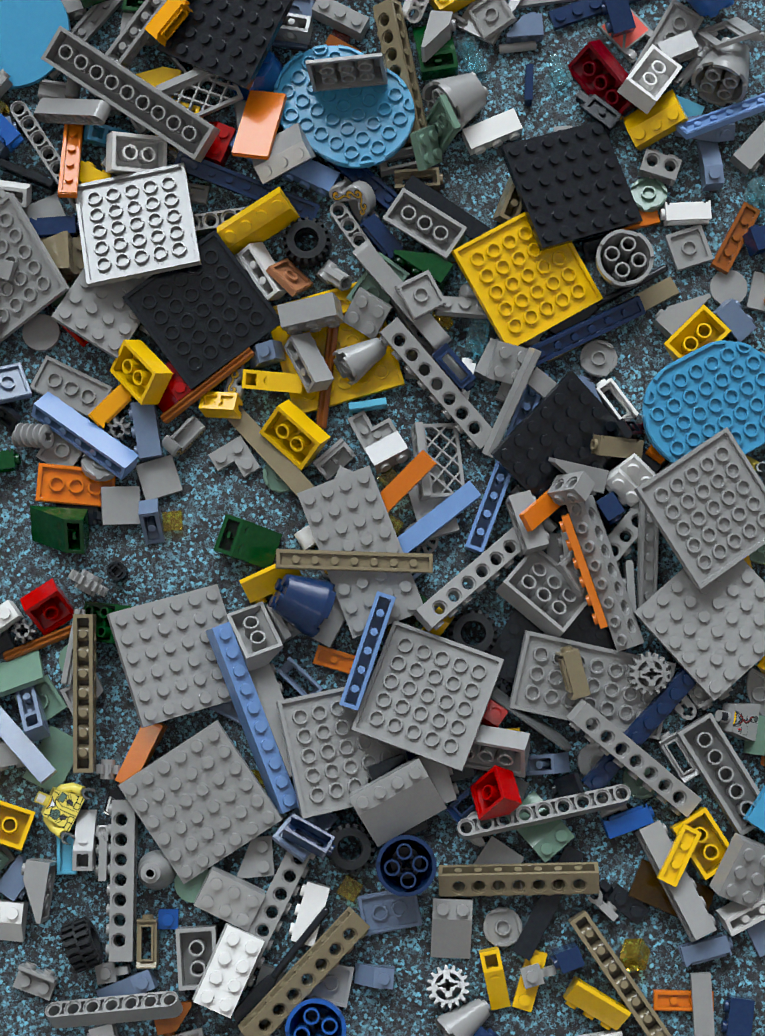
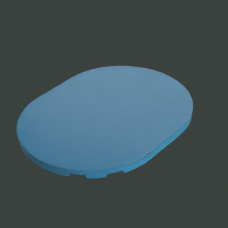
M0 0V70L3 69L10 76L8 80L13 85L8 90L37 84L44 80L52 71L56 70V68L42 60L41 57L59 26L71 32L69 16L61 0Z
M327 44L315 46L313 49L297 54L283 67L274 85V92L285 93L287 96L279 123L283 130L299 123L314 153L335 165L346 168L375 166L390 159L401 150L409 139V134L412 133L415 121V108L407 85L397 74L387 68L388 84L313 92L305 60L364 54L348 46H327Z
M715 341L696 349L660 370L649 383L642 402L643 426L649 441L657 452L670 463H674L726 427H728L745 455L764 445L765 354L743 342Z

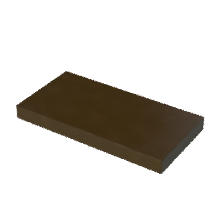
M641 859L627 896L678 918L651 863ZM695 882L697 885L696 891L705 900V908L708 912L715 891Z

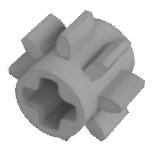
M115 416L113 422L107 424L111 427L107 433L112 434L115 439L120 437L124 440L125 434L129 435L131 432L127 429L131 423H127L125 417L118 419ZM118 425L121 426V431L117 430Z
M23 619L21 624L15 622L16 628L11 630V632L17 635L14 638L15 640L22 638V643L24 644L26 639L34 640L32 636L37 631L32 628L34 626L33 622H30L28 625L26 619ZM28 629V633H21V630Z
M101 759V764H96L95 774H100V779H115V774H118L120 765H116V760Z

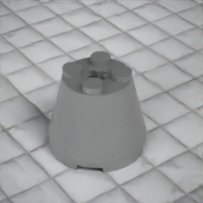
M724 37L722 38L721 42L728 40L730 38ZM738 42L718 50L713 47L698 64L692 75L691 83L699 92L698 96L718 106H724L725 103H738L742 101L749 85V46Z
M474 72L433 80L426 84L422 90V99L426 101L428 111H426L427 115L438 97L446 94L461 125L460 130L485 106L486 97L489 95L487 88L482 86Z
M619 229L609 233L600 242L596 252L598 271L605 282L616 289L639 284L649 275L653 267L654 250L651 243L643 234L634 231Z

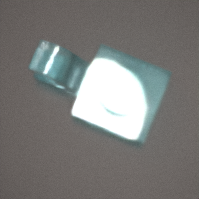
M557 53L549 55L548 61L552 68L548 72L554 87L557 88L572 82L573 78L567 63L561 64Z

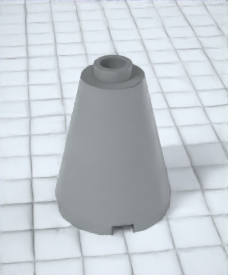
M373 338L334 351L332 356L336 355V358L333 361L340 375L343 378L347 377L350 380L347 383L354 385L386 354L387 347L380 339Z
M153 850L146 853L138 863L137 874L139 880L149 889H164L173 882L176 876L175 870L161 850Z
M478 998L460 1006V1008L438 1016L434 1021L439 1031L442 1030L444 1036H473L490 1016L489 1011L491 1008L485 1000L481 1001Z

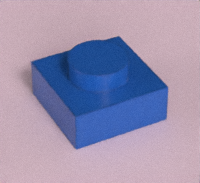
M160 908L158 911V929L178 928L179 909Z

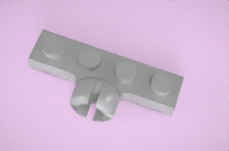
M469 283L463 284L458 291L459 297L443 296L447 304L435 310V315L488 319Z

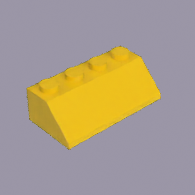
M279 186L218 225L216 232L235 255L249 243L266 241L289 226L292 221H297L300 216Z

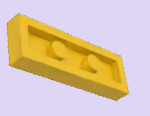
M682 824L657 876L658 879L673 887H677L699 841L701 832L686 824Z
M535 949L530 961L524 960L523 967L539 963L540 968H544L548 954ZM520 974L512 1007L532 1012L539 985L525 989Z

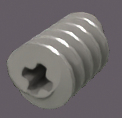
M18 423L12 433L11 440L12 444L17 447L49 449L54 444V435L51 427L47 424Z

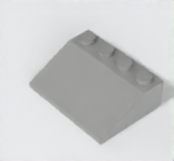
M383 53L305 60L313 92L388 84L385 54Z
M544 551L526 554L495 592L546 635L560 637L588 604L585 595H588V592L586 591L582 596L577 597L556 566L558 563Z
M419 756L349 794L352 805L377 847L447 809Z

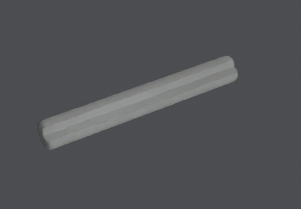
M77 608L74 614H86V610ZM73 621L61 683L66 685H72Z

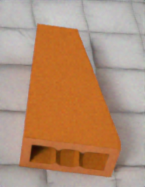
M157 723L144 728L140 727L115 781L120 784L148 765L168 728L167 725Z

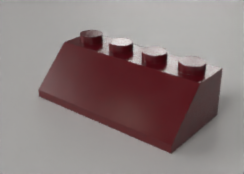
M600 39L588 42L568 64L566 69L588 96L590 94L597 95L624 116L635 105L617 91L629 74Z

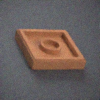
M288 258L269 266L266 270L292 297L310 289L314 284Z

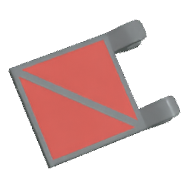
M631 9L636 26L633 32L612 38L611 34H608L606 31L605 23L607 21L600 25L599 29L623 53L628 62L632 64L636 61L637 53L630 48L645 36L649 40L653 30Z

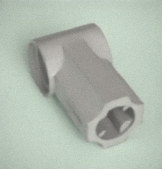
M328 260L316 273L322 282L327 285L331 284L341 291L348 290L351 287L352 278L350 275L340 270L331 260Z

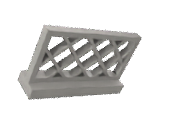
M198 68L156 85V88L166 95L177 97V102L179 103L182 99L189 101V110L192 109L194 103L203 106L200 112L195 113L200 117L243 100L238 85H230L231 82L229 81L227 83L218 81L219 77ZM206 81L211 82L210 90L202 89V83ZM216 84L225 87L222 95L213 92ZM228 88L235 90L237 96L232 98L225 95ZM188 89L195 90L193 98L184 96L185 91ZM199 92L207 94L205 102L196 100ZM210 97L219 98L218 104L214 106L208 104Z
M415 422L410 428L414 458L422 450L428 454L427 449L431 445L439 454L435 458L430 457L437 463L436 466L442 470L437 477L429 472L417 484L419 501L448 498L454 493L448 488L453 481L460 488L465 484L459 433L454 427L456 423L423 424V422ZM453 428V437L451 439L442 433L444 429ZM425 429H432L437 434L433 440L426 436ZM438 436L447 442L443 449L434 443ZM448 445L455 449L456 454L453 458L444 451ZM440 454L449 460L445 467L436 461ZM451 463L458 469V473L455 476L446 469ZM443 472L452 479L447 486L438 479ZM434 482L443 488L441 493L432 492Z

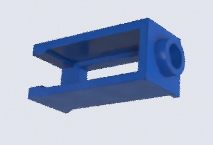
M0 113V142L12 152L25 140L21 133Z
M643 803V807L638 805L607 817L608 820L601 819V823L607 838L612 839L654 823L653 817H655L651 806Z

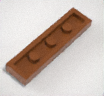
M744 201L710 265L712 268L725 275L728 274L744 244L742 236L748 232L749 227L754 225L761 210Z

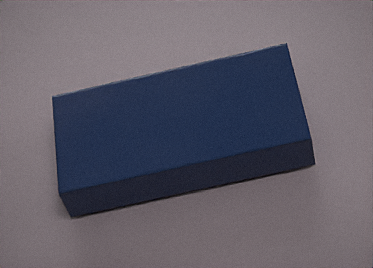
M527 64L525 68L524 105L530 107L533 100L534 64Z

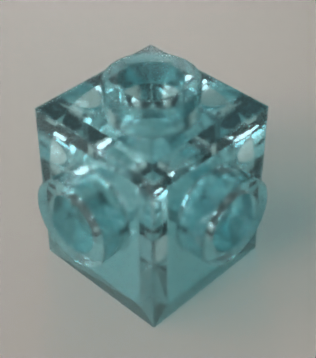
M762 175L758 179L754 177L747 183L748 188L744 193L747 200L755 207H758L761 203L765 204V178Z

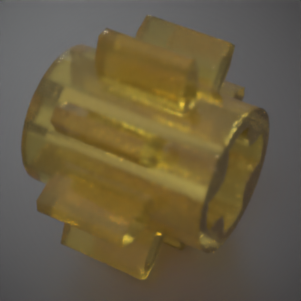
M435 311L432 313L434 319L443 329L445 328L448 331L453 326L454 321L452 319L454 317L437 316Z

